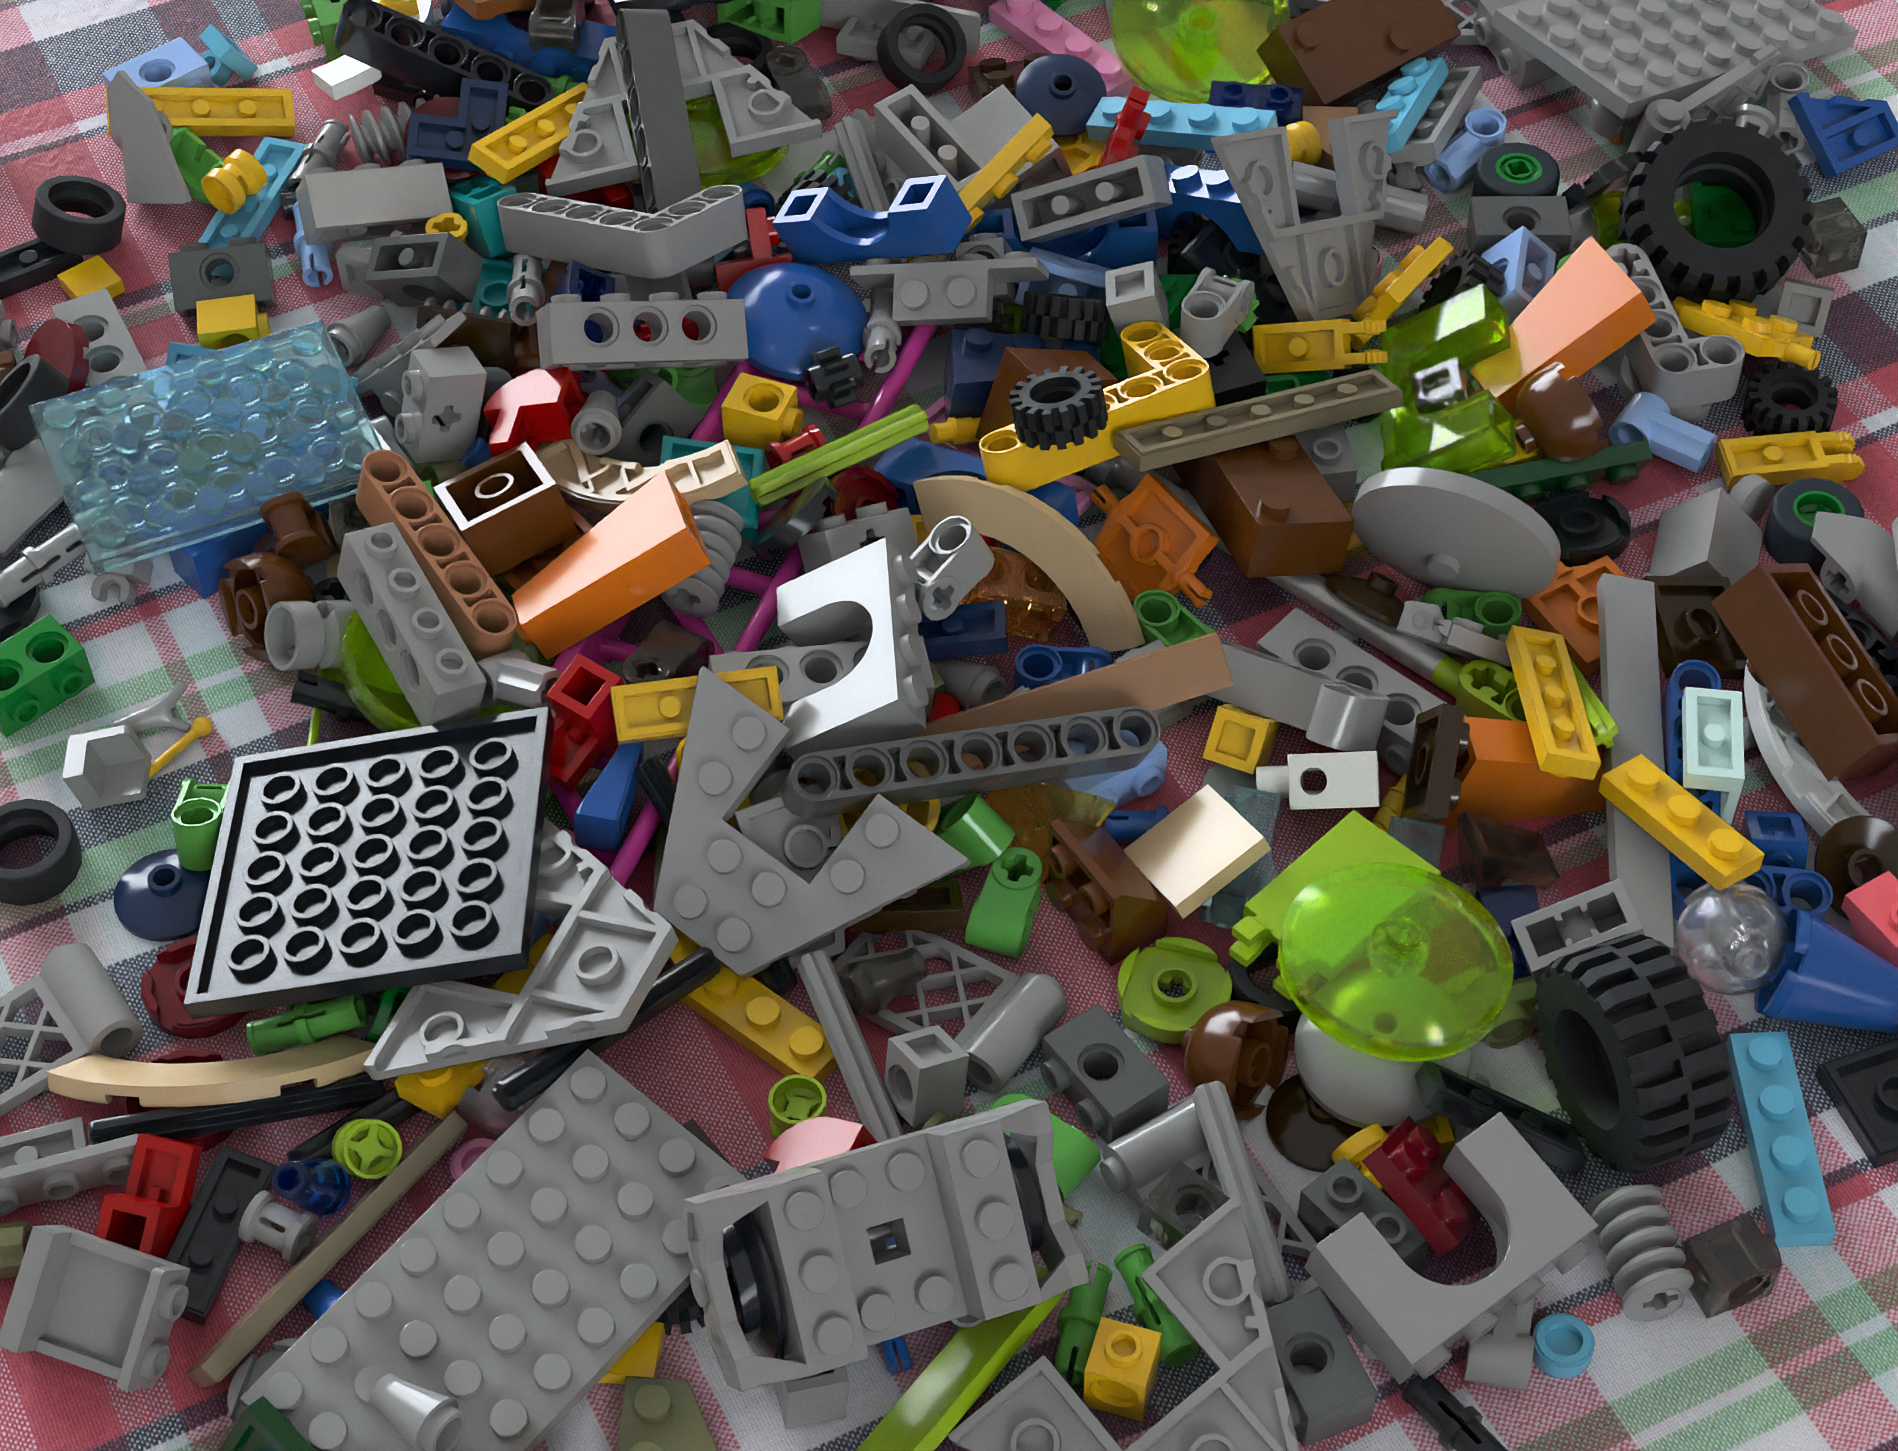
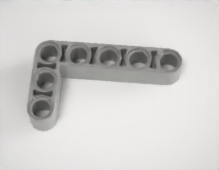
M719 185L705 189L655 214L529 192L511 194L497 201L503 240L507 251L647 279H660L676 275L749 237L743 191L740 186Z

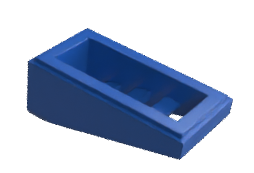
M644 741L621 744L582 800L574 815L576 844L611 852H617V849H620L639 785L635 775V768L644 762Z

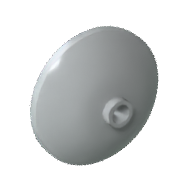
M1374 969L1351 973L1336 979L1321 989L1310 1000L1296 1028L1294 1055L1297 1071L1304 1087L1324 1110L1339 1120L1364 1129L1378 1123L1384 1131H1390L1408 1116L1418 1126L1439 1115L1424 1107L1414 1076L1426 1060L1467 1077L1471 1060V1041L1462 1014L1450 998L1440 989L1412 974L1395 970ZM1385 1025L1391 1027L1394 1032L1389 1035H1381L1375 1031V1028Z

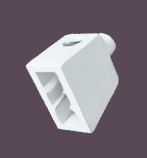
M1378 751L1288 754V765L1256 767L1257 798H1289L1290 810L1379 807ZM1323 771L1327 778L1325 789L1307 790L1303 783L1305 773Z

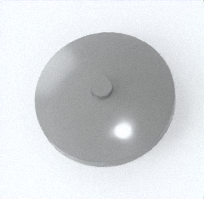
M1419 467L1396 468L1379 472L1368 478L1361 485L1351 511V516L1355 520L1353 529L1370 552L1399 573L1434 589L1449 588L1460 591L1479 592L1500 591L1513 595L1517 600L1528 598L1542 592L1550 585L1561 556L1560 543L1555 532L1530 506L1493 485L1454 472Z

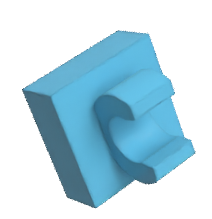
M210 24L200 34L199 37L210 49L200 56L208 63L211 79L219 87L230 79L232 70L247 81L258 69L240 46L214 25Z

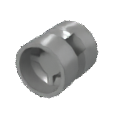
M320 600L315 603L308 601H282L274 604L268 612L265 621L264 639L269 659L275 668L279 670H309L315 668L317 664L320 665L321 669H339L355 666L359 661L364 649L365 631L363 621L352 602L348 600Z

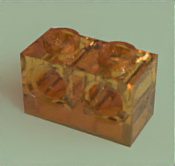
M988 546L994 554L993 568L986 577L972 588L959 604L1004 600L1007 612V632L1009 634L1050 642L1067 610V598L1052 579L1022 553Z

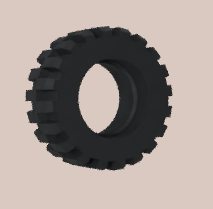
M1719 116L1714 125H1709L1708 119L1704 117L1690 120L1685 130L1678 125L1665 132L1661 141H1654L1644 153L1626 184L1627 188L1620 199L1618 212L1622 217L1617 224L1618 235L1621 240H1628V244L1638 246L1647 254L1669 300L1674 295L1677 297L1682 296L1700 305L1705 299L1719 301L1727 305L1730 299L1752 303L1758 294L1764 296L1775 287L1780 278L1785 275L1799 256L1798 254L1805 246L1811 232L1808 225L1814 218V203L1805 201L1812 192L1809 177L1806 175L1799 177L1797 173L1802 166L1795 153L1787 156L1780 149L1784 142L1775 134H1772L1768 139L1758 133L1761 126L1749 121L1746 122L1744 127L1735 126V119L1732 117ZM1693 182H1713L1730 188L1746 202L1752 212L1755 222L1754 239L1744 246L1735 248H1718L1700 242L1685 230L1676 215L1673 202L1675 191L1679 187Z
M1636 933L1625 934L1558 957L1555 961H1552L1541 975V981L1536 987L1535 996L1538 999V1004L1534 1007L1535 1021L1539 1024L1540 1030L1537 1034L1539 1047L1544 1052L1547 1062L1545 1068L1549 1080H1553L1558 1093L1556 1097L1562 1110L1567 1111L1571 1119L1570 1124L1575 1127L1578 1136L1585 1139L1587 1149L1595 1157L1602 1158L1603 1164L1609 1168L1629 1174H1640L1713 1147L1720 1140L1730 1123L1728 1119L1733 1113L1734 1103L1730 1098V1091L1734 1087L1732 1073L1728 1071L1726 1059L1729 1056L1725 1041L1720 1039L1716 1028L1719 1025L1713 1009H1708L1703 998L1705 993L1696 979H1691L1687 973L1688 967L1679 956L1670 954V947L1661 941L1654 940L1652 937Z

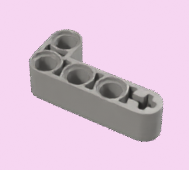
M1619 243L1609 247L1606 250L1608 255L1642 291L1657 318L1656 322L1622 346L1643 391L1656 394L1668 404L1669 409L1721 402L1733 397L1737 391L1745 357V349L1740 341L1726 335L1688 339L1647 254L1638 246L1628 243Z
M1220 639L1234 686L1205 695L1307 731V739L1330 748L1349 752L1375 751L1391 700L1389 697L1240 644Z

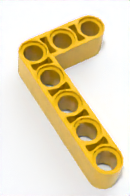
M1140 321L1125 327L1121 331L1120 338L1128 379L1103 389L1108 412L1106 428L1104 430H1097L1098 436L1094 439L1083 437L1084 444L1075 446L1073 442L1066 443L1067 449L1058 450L1057 445H1052L1049 451L1040 450L1039 444L1035 448H1030L1026 446V442L1021 443L1016 435L1014 423L985 435L979 442L986 480L1000 486L1010 485L1023 492H1027L1119 456L1120 454L1114 449L1115 432L1215 408L1216 403L1207 361L1167 327L1157 321Z

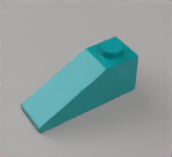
M481 174L464 181H446L453 213L461 215L467 221L468 235L465 239L473 249L488 257H494L495 260H502L516 255L517 253L509 252L505 249L497 208V201L505 196L516 194V188L507 184L503 185L499 181Z

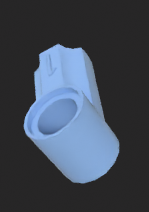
M1478 108L1471 111L1466 117L1465 128L1448 141L1439 158L1430 164L1424 165V173L1429 177L1431 185L1443 193L1448 190L1455 191L1473 176L1480 156L1489 148L1504 143L1507 124L1505 116L1492 108Z
M1639 392L1633 395L1608 430L1609 439L1613 446L1648 439L1652 454L1698 474H1701L1707 466L1718 439V435L1671 415L1668 404L1662 398L1650 392Z

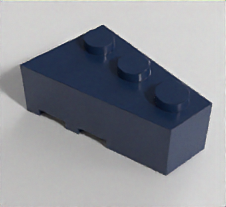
M952 328L943 377L945 421L949 417H982L1006 347L1086 351L1100 363L1098 344L1087 343L1084 340L1039 338L1029 333L1011 335L992 333L981 328H970L967 330Z

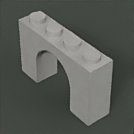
M886 537L776 587L778 627L797 647L828 645L858 633L873 631L865 655L847 676L821 691L782 707L784 715L783 724L794 733L784 746V750L795 761L808 753L902 740L927 730L925 705L929 702V696L922 681L921 664L925 662V653L918 634V623L921 622L922 615L915 598L914 586L918 582V573L912 559L906 553L900 554Z
M1499 1112L1456 1143L1442 1166L1481 1212L1491 1227L1497 1248L1496 1266L1492 1274L1478 1282L1460 1286L1444 1285L1430 1281L1407 1266L1363 1212L1315 1245L1304 1266L1399 1385L1416 1372L1423 1379L1431 1376L1452 1357L1448 1350L1449 1347L1463 1337L1470 1344L1476 1342L1499 1322V1319L1495 1316L1497 1311L1509 1302L1516 1309L1521 1308L1545 1287V1284L1540 1280L1554 1268H1557L1562 1275L1566 1274L1591 1252L1585 1244L1599 1225L1502 1112Z

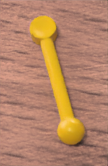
M205 716L195 718L192 722V729L151 763L149 779L198 737L208 736L213 730L212 721Z

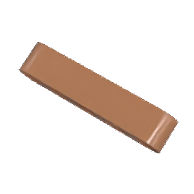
M381 449L368 453L363 459L355 499L359 510L371 527L390 522L395 523L475 662L510 650L518 617L506 597L407 460L391 450Z

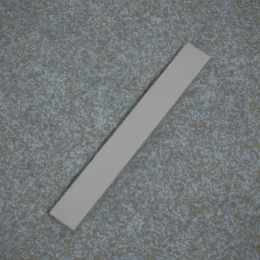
M1603 573L1597 582L1601 695L1603 705L1620 730L1613 737L1615 745L1608 749L1604 747L1605 773L1640 754L1644 755L1665 772L1654 582ZM1606 798L1609 880L1611 882L1621 878L1643 927L1645 936L1663 942L1670 947L1671 953L1675 947L1669 850Z

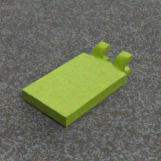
M1352 810L1244 905L1242 920L1232 927V935L1238 941L1230 947L1229 955L1244 967H1248L1272 941L1276 943L1286 953L1276 961V968L1282 974L1273 981L1272 988L1288 1000H1292L1316 974L1329 984L1333 982L1439 885L1441 871L1361 814Z

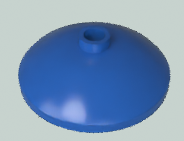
M802 263L764 265L741 276L727 293V299H744L749 358L745 361L767 374L789 380L804 381V368L814 365L810 354L838 345L841 355L852 352L858 359L865 347L862 335L864 327L867 328L869 321L861 299L843 280L818 267Z

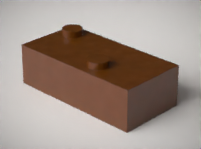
M1329 0L1278 26L1256 51L1297 118L1301 121L1302 106L1341 107L1396 78L1404 64L1417 58H1426L1429 61L1438 56L1461 34V31L1441 0Z
M1293 434L1172 464L1246 578L1341 573L1355 520Z
M1808 563L1758 564L1710 602L1749 660L1747 662L1749 673L1757 683L1768 689L1828 782L1876 776L1898 760V697Z

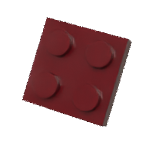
M1408 1116L1393 1127L1364 1157L1362 1162L1441 1258L1462 1241L1482 1214L1443 1169L1442 1166L1446 1160L1441 1155L1442 1147L1435 1135L1423 1125L1417 1126L1412 1118Z

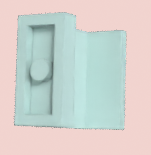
M1685 687L1682 699V787L1694 797H1700L1694 789L1720 791V818L1731 826L1745 780L1742 692Z

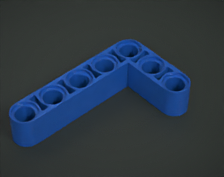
M1697 659L1684 661L1675 668L1661 702L1665 773L1681 786H1683V742L1680 738H1683L1682 699L1684 695L1682 689H1685V687L1721 690L1720 675L1716 669L1707 662ZM1694 789L1700 795V797L1695 798L1720 817V791ZM1669 851L1673 924L1678 926L1773 936L1787 912L1792 908L1798 910V907L1793 904L1790 898H1800L1806 901L1812 908L1809 911L1823 919L1832 904L1833 891L1831 885L1825 877L1815 871L1761 865L1760 870L1720 893ZM1685 886L1691 888L1698 894L1699 899H1690L1683 896L1677 887ZM1733 892L1748 894L1756 904L1748 905L1742 903Z

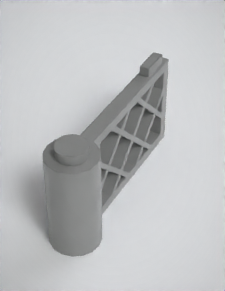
M1770 43L1752 54L1751 58L1680 102L1671 99L1652 101L1646 107L1626 153H1633L1638 150L1645 153L1654 141H1661L1665 132L1677 125L1685 130L1690 120L1705 117L1708 119L1709 125H1714L1719 116L1733 117L1734 111L1739 105H1757L1782 52Z
M921 930L890 931L906 939L908 947L875 953L873 945L883 934H870L862 931L845 952L833 963L840 982L848 974L872 970L875 986L850 990L842 985L852 1011L897 1035L930 1027V1023L963 1017L965 1027L954 1038V1041L969 1054L966 1079L985 1092L996 1094L1000 1092L1042 1042L1043 1037L1052 1030L1067 1011L1068 1005L1062 986L1057 980L1047 974L1025 973L1020 977L935 933H926ZM941 957L952 963L953 971L920 977L917 961ZM911 962L914 978L885 984L880 983L878 968ZM987 980L998 986L991 996L966 1001L963 984ZM952 986L957 987L960 1002L926 1008L923 992ZM917 993L919 1010L896 1014L885 1008L884 999Z
M79 942L66 943L55 947L42 963L40 974L0 997V1054L7 1036L31 1038L23 1060L0 1058V1071L18 1073L13 1087L0 1094V1118L48 1089L47 1071L92 1053L119 1058L132 1050L141 1040L143 1034L142 1024L93 950L87 944ZM37 997L41 999L44 1005L36 1025L13 1023L19 1008ZM53 1019L58 1027H50ZM45 1040L68 1042L73 1049L53 1063L37 1062Z
M1193 1095L1104 1146V1161L1099 1164L1101 1174L1109 1188L1116 1194L1123 1192L1129 1198H1135L1171 1248L1185 1237L1181 1231L1190 1233L1203 1222L1200 1221L1204 1197L1226 1202L1221 1186L1207 1184L1209 1169L1214 1167V1163L1192 1099ZM1248 1154L1265 1208L1271 1211L1279 1222L1277 1237L1275 1238L1280 1253L1302 1256L1308 1260L1314 1246L1318 1243ZM1202 1174L1200 1182L1192 1180ZM1171 1191L1197 1195L1194 1218L1188 1219L1169 1215L1158 1199ZM1285 1231L1292 1240L1284 1239ZM1312 1277L1304 1282L1289 1279L1294 1292L1293 1299L1321 1289Z

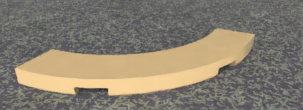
M573 439L539 443L535 453L556 482L563 497L583 507L605 513L614 511L653 477L664 470L689 505L703 500H715L748 485L736 450L728 439L697 453L667 460L658 467H642L636 462L619 461L607 457L599 458L581 450Z
M938 476L913 482L926 532L932 531L942 520L960 515L966 517L979 534L1001 541L1028 557L1052 579L1067 598L1081 622L1090 646L1099 647L1108 652L1136 648L1146 643L1137 615L1120 581L1115 582L1107 568L1097 557L1100 553L1097 548L1075 525L1058 511L1036 497L1006 484L1000 486L988 481L979 480L978 477Z
M339 1034L317 1043L284 1052L239 1060L190 1064L137 1062L92 1053L47 1071L49 1091L102 1104H109L112 1101V1095L139 1097L142 1107H191L229 1104L280 1096V1086L313 1079L314 1085L321 1087L343 1078L354 1077L367 1072L364 1063L376 1044L345 1034Z

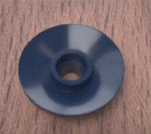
M1051 54L1034 60L1022 71L1015 91V98L1032 117L1038 112L1052 126L1054 131L1053 137H1072L1086 132V124L1102 97H1107L1106 86L1099 72L1085 60L1068 54ZM1065 85L1070 89L1067 91H1060L1055 86Z
M176 849L162 850L143 857L125 871L115 888L113 898L114 909L120 923L133 935L150 941H174L197 933L200 928L212 869L192 871L182 867L178 862Z

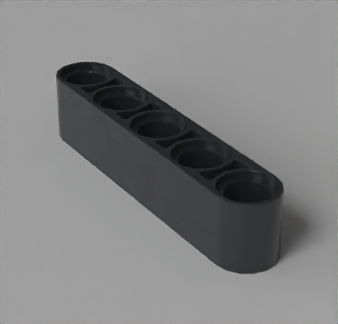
M346 0L342 6L334 35V43L341 53L434 95L438 94L439 97L460 98L462 78L509 83L505 116H509L510 106L523 108L526 112H530L552 100V84L536 72L373 0Z

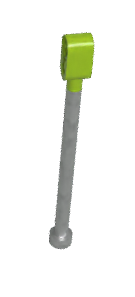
M1121 455L1085 469L1086 476L1100 485L1105 484L1110 490L1122 486L1131 493L1147 473L1158 477L1220 539L1194 497L1155 471L1138 472ZM1220 539L1215 546L1231 555ZM1319 574L1265 577L1455 697V705L1465 707L1464 715L1466 717L1527 722L1514 674L1499 664L1488 660H1474L1464 666L1439 649L1425 644V641L1396 631L1397 628L1385 624L1351 606L1330 591L1324 584L1325 578Z

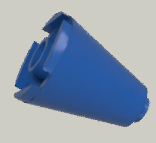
M1800 908L1798 910L1790 909L1779 923L1766 952L1774 954L1769 971L1767 972L1762 969L1759 971L1754 995L1755 1011L1770 1019L1898 1034V967L1809 910H1802Z

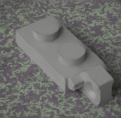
M1419 601L1405 602L1396 631L1423 640L1427 645L1471 661L1488 660L1495 662L1513 673L1505 644L1508 635L1499 634L1496 640L1483 635L1484 626L1474 621L1459 617H1453L1452 622L1451 620H1445L1438 605Z

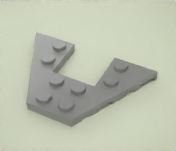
M694 19L671 24L685 100L714 94L732 158L823 137L821 121L818 118L810 119L792 104L791 97L787 93L772 88L770 80L752 65L744 66L731 55L730 48L719 39L710 37L707 34V30ZM616 36L605 38L598 53L599 61L592 67L587 79L588 90L583 102L577 103L568 125L570 130L569 136L561 142L559 147L560 157L552 177L545 181L548 196L560 197L641 178L624 115L629 113Z
M1398 109L1328 120L1329 147L1333 154L1337 181L1336 195L1340 202L1342 216L1300 224L1286 126L1211 138V144L1298 322L1321 321L1352 314L1374 290L1373 276L1377 270L1379 251L1372 250L1375 223L1384 221L1388 192L1386 177L1392 163V157L1387 154L1386 145L1389 123L1391 119L1398 118Z
M702 666L699 670L653 910L700 946L710 948L716 958L744 979L768 968L771 963L785 956L790 957L810 947V943L842 927L846 929L880 912L884 906L900 898L905 899L917 893L916 890L959 868L963 870L970 865L971 862L967 857L879 793L810 884L730 826L727 821L794 733L783 723Z
M544 816L534 911L562 916L565 919L519 995L453 980L413 986L365 1061L364 1067L371 1079L381 1080L626 1032L679 941L672 925L661 915L650 911L643 899L630 888L626 890L611 876L608 868L587 849L579 848L569 833L564 829L560 831Z
M1234 1195L1140 1274L1143 1282L1219 1371L1124 1451H1300L1240 1202ZM1045 1355L1041 1356L947 1435L954 1445L967 1451H1123Z

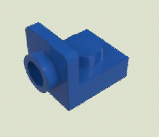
M1744 810L1743 835L1765 853L1761 865L1806 869L1809 841L1800 813Z

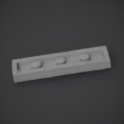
M1481 66L1448 69L1449 75L1402 150L1390 153L1392 163L1408 162L1411 166H1424L1439 158L1484 83Z

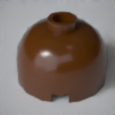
M1553 362L1529 378L1517 394L1514 412L1518 425L1512 428V432L1517 443L1526 454L1535 451L1542 459L1549 458L1561 463L1577 462L1607 448L1609 441L1608 437L1598 440L1596 430L1603 427L1604 424L1594 403L1575 376L1565 381L1558 373L1565 366L1561 362Z
M261 552L226 562L223 568L230 569L229 577L219 581L221 608L227 626L233 636L243 634L253 646L242 649L247 655L258 660L269 657L265 646L264 631L265 621L272 606L282 601H308L315 603L313 593L315 584L298 565L287 557L270 552Z
M1232 1000L1219 1003L1205 1012L1194 1026H1191L1186 1031L1181 1042V1056L1184 1059L1185 1076L1192 1092L1194 1093L1195 1088L1204 1083L1220 1081L1226 1087L1236 1119L1250 1121L1260 1115L1266 1106L1254 1102L1266 1084L1274 1090L1277 1089L1282 1080L1288 1058L1289 1031L1287 1027L1278 1025L1277 1022L1278 1017H1283L1281 1011L1261 1004Z

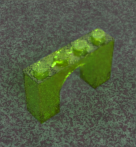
M1483 283L1387 328V332H1381L1382 351H1386L1388 356V363H1380L1382 375L1403 391L1402 406L1383 411V423L1380 425V433L1383 439L1384 459L1380 463L1381 471L1419 467L1439 469L1464 475L1482 471L1516 456L1514 418L1489 389L1443 410L1427 414L1432 399L1451 377L1471 365L1510 348L1509 313Z

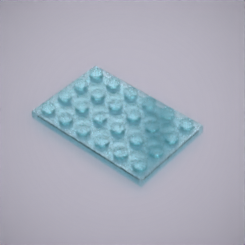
M322 320L28 406L31 420L95 575L263 523L264 521L260 514L261 506L267 500L283 493L300 492L313 507L356 494L363 459L368 453L383 449Z

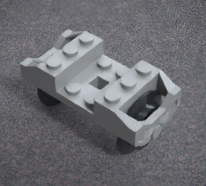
M1026 1099L978 1114L972 1113L944 1124L732 1186H722L714 1191L684 1199V1238L689 1259L694 1269L690 1272L691 1287L698 1305L703 1307L709 1343L727 1385L743 1392L763 1385L809 1377L869 1358L867 1346L966 1315L989 1320L1043 1303L1072 1287L1088 1283L1089 1278L1083 1252L1066 1221L1053 1167L1054 1129L1047 1101ZM894 1237L895 1245L887 1247L885 1240ZM1039 1251L1050 1273L1048 1277L1037 1280L1032 1259V1253ZM749 1346L751 1347L752 1351H753L756 1355H753V1354H752V1352H751ZM782 1349L785 1359H779Z

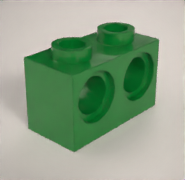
M47 614L0 643V732L6 738L95 683L85 649L50 614Z

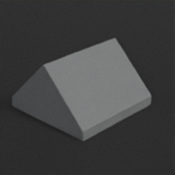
M1719 487L1661 512L1649 573L1653 576L1728 577L1732 586L1758 565L1763 531L1726 491Z

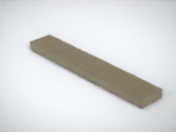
M1371 369L1120 430L1114 433V449L1138 472H1143L1399 408L1402 406L1403 391L1379 371Z
M454 1110L442 1120H436L401 1156L397 1167L388 1175L379 1178L192 1366L186 1374L200 1388H207L220 1383L467 1131L466 1127L468 1124Z

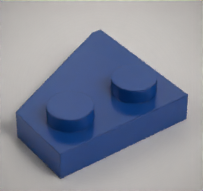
M1801 92L1787 101L1826 180L1898 148V122L1888 102L1885 100L1866 99L1864 101H1856L1851 97L1833 96L1827 100L1810 98L1809 93Z

